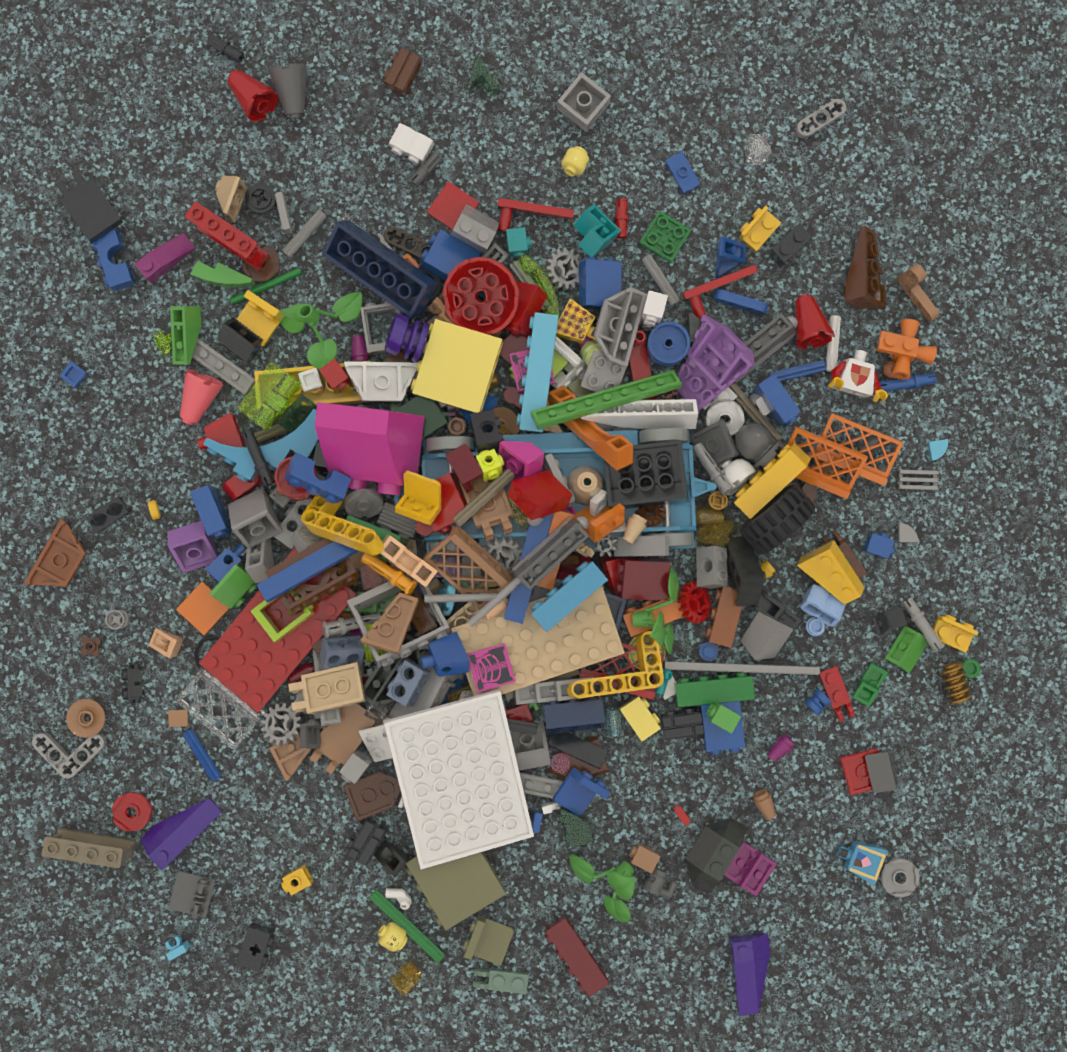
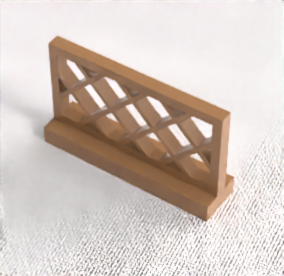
M460 526L454 527L452 532L423 558L461 594L499 593L514 579L511 573ZM451 540L457 546V551L446 550V544ZM434 554L443 555V562H435L431 557ZM446 555H457V563L446 562ZM460 555L468 556L471 559V563H460ZM446 567L457 568V575L447 573ZM460 568H471V576L460 575ZM474 568L482 569L485 572V576H474ZM460 580H471V588H464L460 584ZM474 581H485V589L474 588ZM488 581L496 582L500 586L497 589H488ZM473 601L471 603L480 610L489 601Z

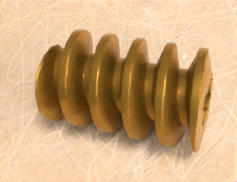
M960 662L948 663L938 667L945 669L940 675L947 676L942 682L949 683L944 688V690H951V693L946 695V697L953 698L948 703L949 705L966 702L972 697V693L966 692L970 689V686L963 685L968 682V679L962 677L966 674V671L959 670L964 666Z

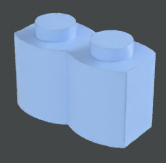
M813 584L807 590L800 608L809 615L817 617L824 624L834 627L840 621L846 604L840 602L822 586Z

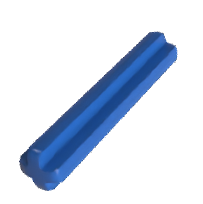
M823 360L771 372L770 376L775 374L780 382L823 372L826 370V364Z
M192 729L186 731L183 737L211 781L220 778L221 773Z

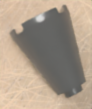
M288 64V66L284 67L279 65L269 68V74L285 116H289L290 119L301 118V114H304L306 64Z

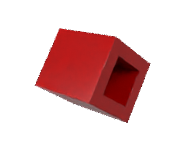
M333 359L319 369L334 391L345 389L349 385L348 382L351 381L336 359Z

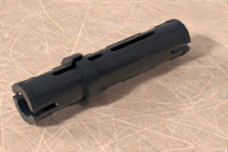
M249 428L245 432H240L255 464L254 469L258 471L263 486L266 487L271 485V483H275L268 467L270 464L264 458L253 429Z

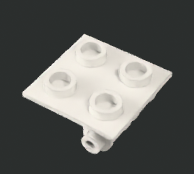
M384 722L383 725L358 731L374 762L392 758Z

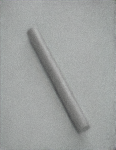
M498 593L424 595V602L490 601Z

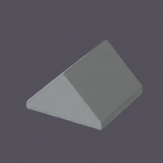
M758 612L740 641L754 660L775 658L793 629Z

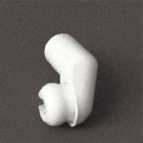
M386 888V898H396L400 903L401 909L407 910L410 907L411 898L404 889Z

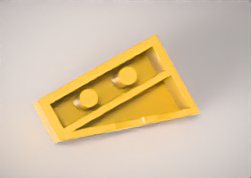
M834 540L801 556L797 566L840 602L847 604L861 597L864 585Z

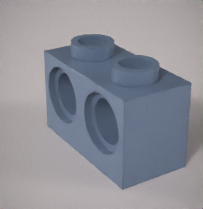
M361 636L322 638L320 659L323 668L330 669L355 662L362 666L365 647L363 643H360Z
M404 660L397 669L398 673L395 679L390 682L388 686L389 691L386 695L405 707H413L431 672L427 669H422L419 664L411 660ZM411 669L414 670V677L412 679L409 676ZM402 686L405 688V694L403 696L400 694V689Z

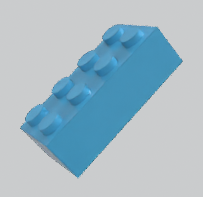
M593 561L589 563L583 562L576 568L578 572L574 576L569 574L561 581L563 585L560 588L554 587L546 594L548 597L543 602L539 600L531 607L533 611L530 614L546 632L608 581Z

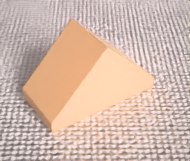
M155 628L148 646L164 656L172 658L177 656L184 638Z

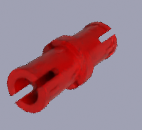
M620 198V201L616 199V216H614V221H616V226L621 230L616 237L617 239L627 238L629 216H627L628 199Z

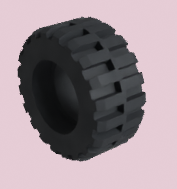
M791 484L780 491L751 519L749 518L741 526V534L757 553L766 554L779 546L806 523L816 510L815 504L798 485Z

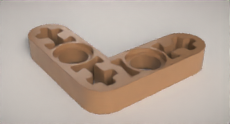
M915 264L899 276L897 280L925 319L932 322L939 316V312L918 285L927 277V274L919 264Z

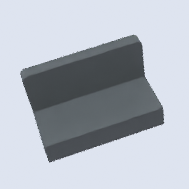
M891 748L883 749L879 753L867 754L865 759L873 792L880 793L897 790L900 785Z

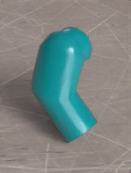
M663 668L664 681L655 690L656 694L663 696L668 680L672 678V671Z

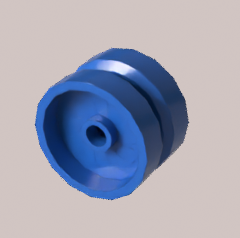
M663 322L656 325L650 332L646 342L649 359L661 367H672L679 364L690 348V337L687 330L675 322ZM665 343H671V346L667 347Z

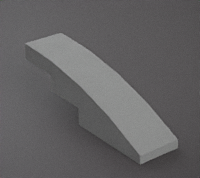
M594 677L538 682L514 690V701L516 705L571 700L573 698L567 693L568 685L574 681L592 679ZM578 684L574 686V692L577 695L581 693V687Z

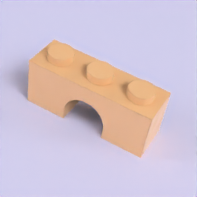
M386 535L383 539L384 549L380 554L422 586L426 587L438 571L410 552L392 536Z

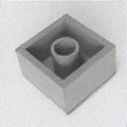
M581 72L557 101V110L587 132L610 104L611 95Z

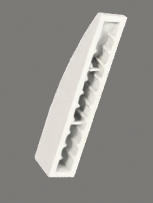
M696 399L638 400L581 417V419L634 429H696L698 409Z

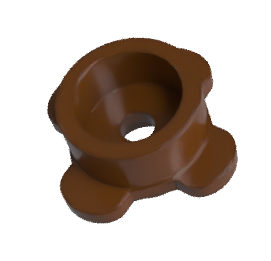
M87 636L82 638L83 647L80 650L81 654L84 656L87 654L98 656L100 654L101 640L98 637L94 639Z

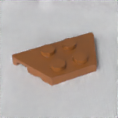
M60 519L24 584L68 587L87 552L66 520Z

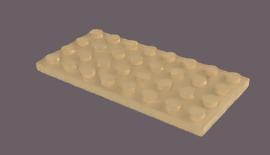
M599 587L548 632L530 614L533 611L531 607L537 601L541 600L543 602L548 597L528 603L523 624L504 619L505 612L488 620L482 618L473 627L466 623L451 628L453 633L457 632L467 654L504 643L506 645L516 682L477 693L469 664V672L466 675L473 696L498 689L502 695L624 654L603 587Z

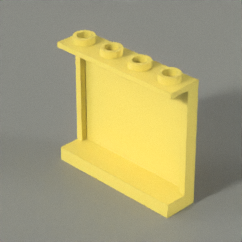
M435 319L434 324L431 323L428 334L430 338L422 352L425 353L423 360H420L417 365L419 373L417 379H413L411 385L412 393L415 396L428 398L473 413L482 412L504 343L503 340Z

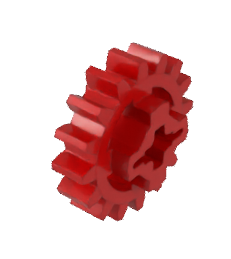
M697 581L685 583L684 587L680 588L682 593H678L680 600L677 601L681 605L679 611H683L682 617H687L686 622H692V624L705 622V618H709L708 612L712 611L709 608L712 604L709 601L711 595L706 593L708 589L697 587Z

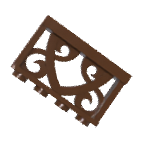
M324 538L265 571V573L270 578L334 541ZM348 557L337 563L347 567V573L342 576L336 575L342 569L332 566L325 570L319 585L302 583L295 587L293 597L299 594L301 599L290 602L288 600L290 591L279 596L289 615H299L306 607L316 605L322 601V598L336 594L343 586L355 583L359 578V574L350 558Z

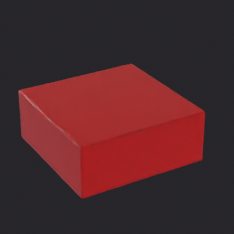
M679 803L672 806L684 826L691 822Z

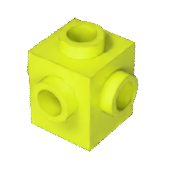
M494 449L490 451L484 450L476 456V461L483 471L482 478L484 482L495 479L502 474L504 462L501 455H497Z

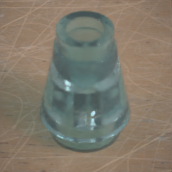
M619 707L604 709L605 723L609 736H620L622 712L619 710Z

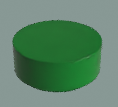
M965 659L961 662L964 666L959 670L966 671L964 677L975 678L979 675L980 665L976 660Z

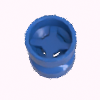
M816 689L813 696L804 703L819 716L822 713V709L828 706L831 700L819 689Z

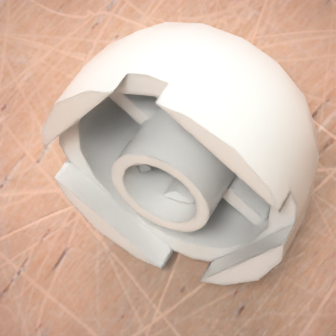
M736 459L731 462L728 460L721 466L725 473L724 476L734 488L727 495L731 496L737 492L748 479L751 480L757 473V470L748 461Z

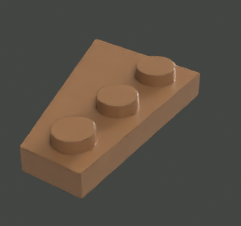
M399 593L386 608L379 620L371 626L372 628L361 638L360 643L398 655L419 599Z

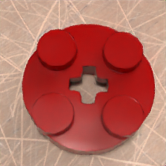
M129 792L117 798L112 806L113 821L123 831L140 830L150 821L153 806L148 798L141 793ZM134 807L136 809V816H129L128 808Z

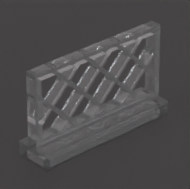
M201 667L196 673L197 675L177 698L176 702L235 750L258 721L262 719L265 712L261 710L257 713L204 667ZM199 678L205 682L206 690L197 691L196 682ZM217 692L220 695L221 702L212 703L211 693ZM207 693L208 703L199 704L198 694ZM187 694H193L195 704L189 705L183 698ZM221 705L222 716H213L212 706ZM225 705H232L235 708L236 715H226ZM208 706L209 717H203L200 714L199 707ZM240 717H246L252 722L249 727L241 728ZM227 718H236L237 728L228 729ZM214 719H223L224 729H217L214 726ZM228 732H238L236 743L229 739Z

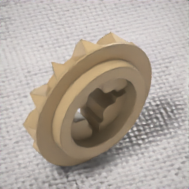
M584 542L575 549L585 557H593L594 550Z

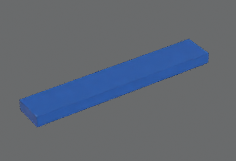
M553 514L544 516V520L540 525L529 526L520 561L547 538ZM523 582L511 592L504 619L523 624L532 589L529 590Z
M332 542L262 581L257 586L268 603L359 551L337 542Z

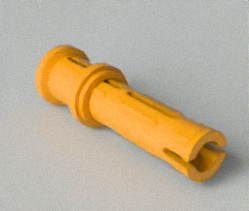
M367 553L363 555L361 562L387 578L393 587L397 586L406 595H410L416 588L418 582L406 577L403 571H396L374 555Z

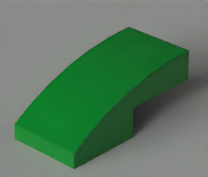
M870 662L852 698L870 707L879 693V687L886 678L888 671Z

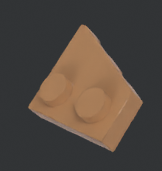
M298 735L294 736L295 742L289 740V745H285L282 742L281 746L275 744L269 748L286 781L292 777L311 750L300 748V736Z

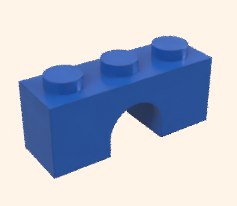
M114 228L93 242L92 246L95 251H98L99 258H97L100 268L104 270L105 276H103L105 285L117 291L135 285L136 281L130 265L126 262L121 264L113 263L114 254L119 250L125 249L119 230Z
M299 453L291 458L284 476V480L289 481L290 485L302 487L309 494L324 497L325 501L329 503H338L344 499L351 480L350 477L333 470L326 475L325 481H322L313 472L316 461Z

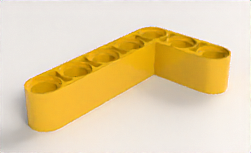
M347 492L343 500L334 504L325 501L324 497L315 495L301 516L302 522L312 534L369 555H378L383 551L384 543L374 530L334 516L345 500Z
M652 631L640 633L636 638L640 672L574 681L567 687L568 695L573 699L661 686L664 681L659 644L650 637ZM645 635L650 639L648 646L643 641ZM648 655L653 658L651 665L646 661ZM651 674L656 678L654 684H651L649 680ZM632 677L637 679L636 687L631 685ZM614 679H616L619 683V687L617 690H615L612 687V681ZM594 682L600 684L599 692L593 690ZM576 684H578L581 687V693L579 695L575 694L574 692V686Z

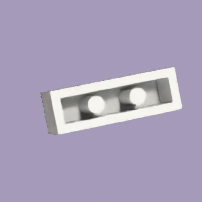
M653 291L648 292L639 322L643 328L653 330L660 323L668 295Z

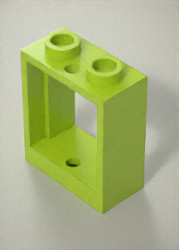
M293 588V589L290 591V594H291L292 596H293V592H294L295 588ZM298 594L293 598L297 601L301 599V595ZM277 598L268 603L264 600L252 609L251 613L273 642H279L315 614L312 610L314 606L306 607L305 613L281 631L278 630L263 610Z

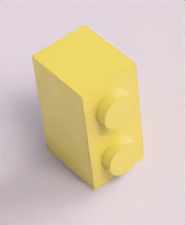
M635 696L620 706L619 709L640 740L644 741L661 729L658 725L661 721L655 713L651 715L647 709L650 705L644 697Z

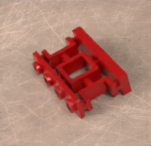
M194 202L185 215L186 219L197 225L196 229L258 271H260L270 256L257 247L258 243L198 202Z

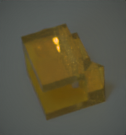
M412 961L400 967V973L389 980L403 997L421 979L420 975L422 972Z

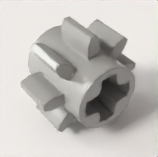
M610 533L607 535V538L604 537L596 542L597 547L594 550H600L601 557L604 556L605 552L611 557V551L618 550L614 547V543L618 540H612V534ZM608 540L610 548H605L604 550L602 542H607Z

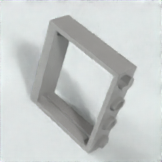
M404 574L406 577H408V578L411 579L412 581L414 580V579H413L412 577H410L408 574ZM390 581L347 601L348 607L363 636L368 633V630L358 611L402 591L397 586L393 587ZM417 583L423 595H432L428 585L424 587ZM428 603L440 628L402 645L398 655L387 652L380 656L375 647L367 645L378 668L389 666L400 657L406 658L412 654V651L425 649L431 642L450 634V628L437 603Z

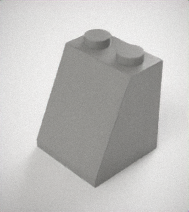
M465 204L450 235L481 252L480 256H482L494 238L499 222Z
M263 488L255 490L228 504L231 528L248 549L283 532L270 497Z

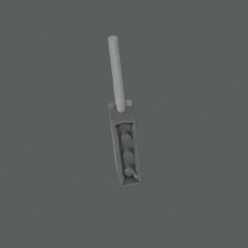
M782 313L779 314L744 343L753 352L755 365L738 378L735 383H738L796 335L794 329L797 328L798 321L794 316L785 318Z
M571 516L567 518L512 568L516 577L473 615L467 623L473 627L522 582L531 590L589 537L582 529L583 527L585 529L588 528V519L579 516L576 518L578 520L576 522Z

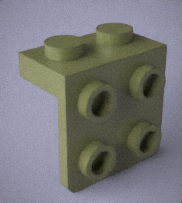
M478 915L477 920L472 921L469 932H472L470 939L465 940L462 948L465 951L464 958L471 960L473 956L501 965L514 930L512 927Z

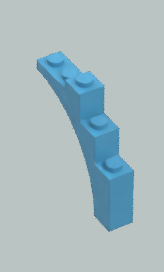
M315 409L312 410L306 420L295 431L281 440L260 446L266 462L270 464L268 466L269 469L275 472L278 465L284 459L289 458L293 451L295 452L293 456L299 453L309 459L312 458L315 453L316 444L319 442L315 429ZM206 438L203 445L208 447L206 451L215 456L218 453L225 457L224 461L233 466L236 463L233 471L238 473L236 477L245 482L248 479L254 482L258 471L254 469L255 464L247 447L228 446Z

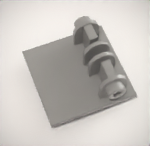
M594 350L586 372H582L579 376V379L582 380L580 386L594 392L620 386L627 367L608 361L604 353Z

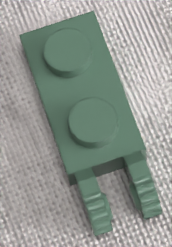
M476 968L474 974L477 976H489V982L477 980L473 982V987L518 994L527 993L529 973L490 968V970Z

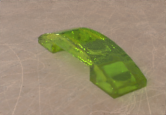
M525 254L520 255L518 261L526 275L533 273L541 289L547 295L546 299L550 306L544 309L545 314L559 316L557 296L549 278L534 260Z

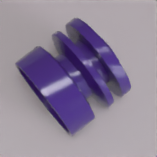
M396 313L384 352L397 356L400 349H404V359H407L410 352H412L411 361L416 363L427 341L428 323L423 322L420 330H418L419 320H415L412 327H409V317Z

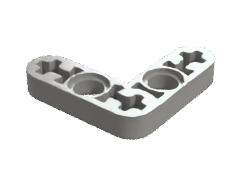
M39 733L32 740V745L60 776L66 779L77 775L107 744L106 737L98 733L95 736L88 737L69 755L48 733ZM41 738L46 739L44 742L46 745H39ZM99 738L101 740L99 742L100 746L97 745L92 749L88 748L94 744L95 741L93 739ZM53 750H57L60 753L58 761L51 758ZM81 750L85 751L88 755L86 761H81L78 758V753ZM75 762L77 765L71 769L72 773H66V766H70Z

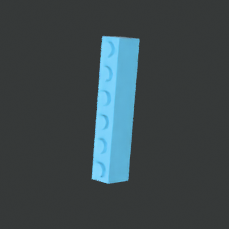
M535 312V316L530 318L529 328H532L533 331L532 336H528L527 348H530L529 356H525L524 367H528L527 375H523L522 386L525 387L524 394H520L519 406H522V413H518L516 424L520 425L519 429L544 431V428L537 430L531 418V411L547 407L558 315Z

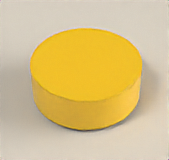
M149 501L148 507L152 519H159L161 513L157 501Z

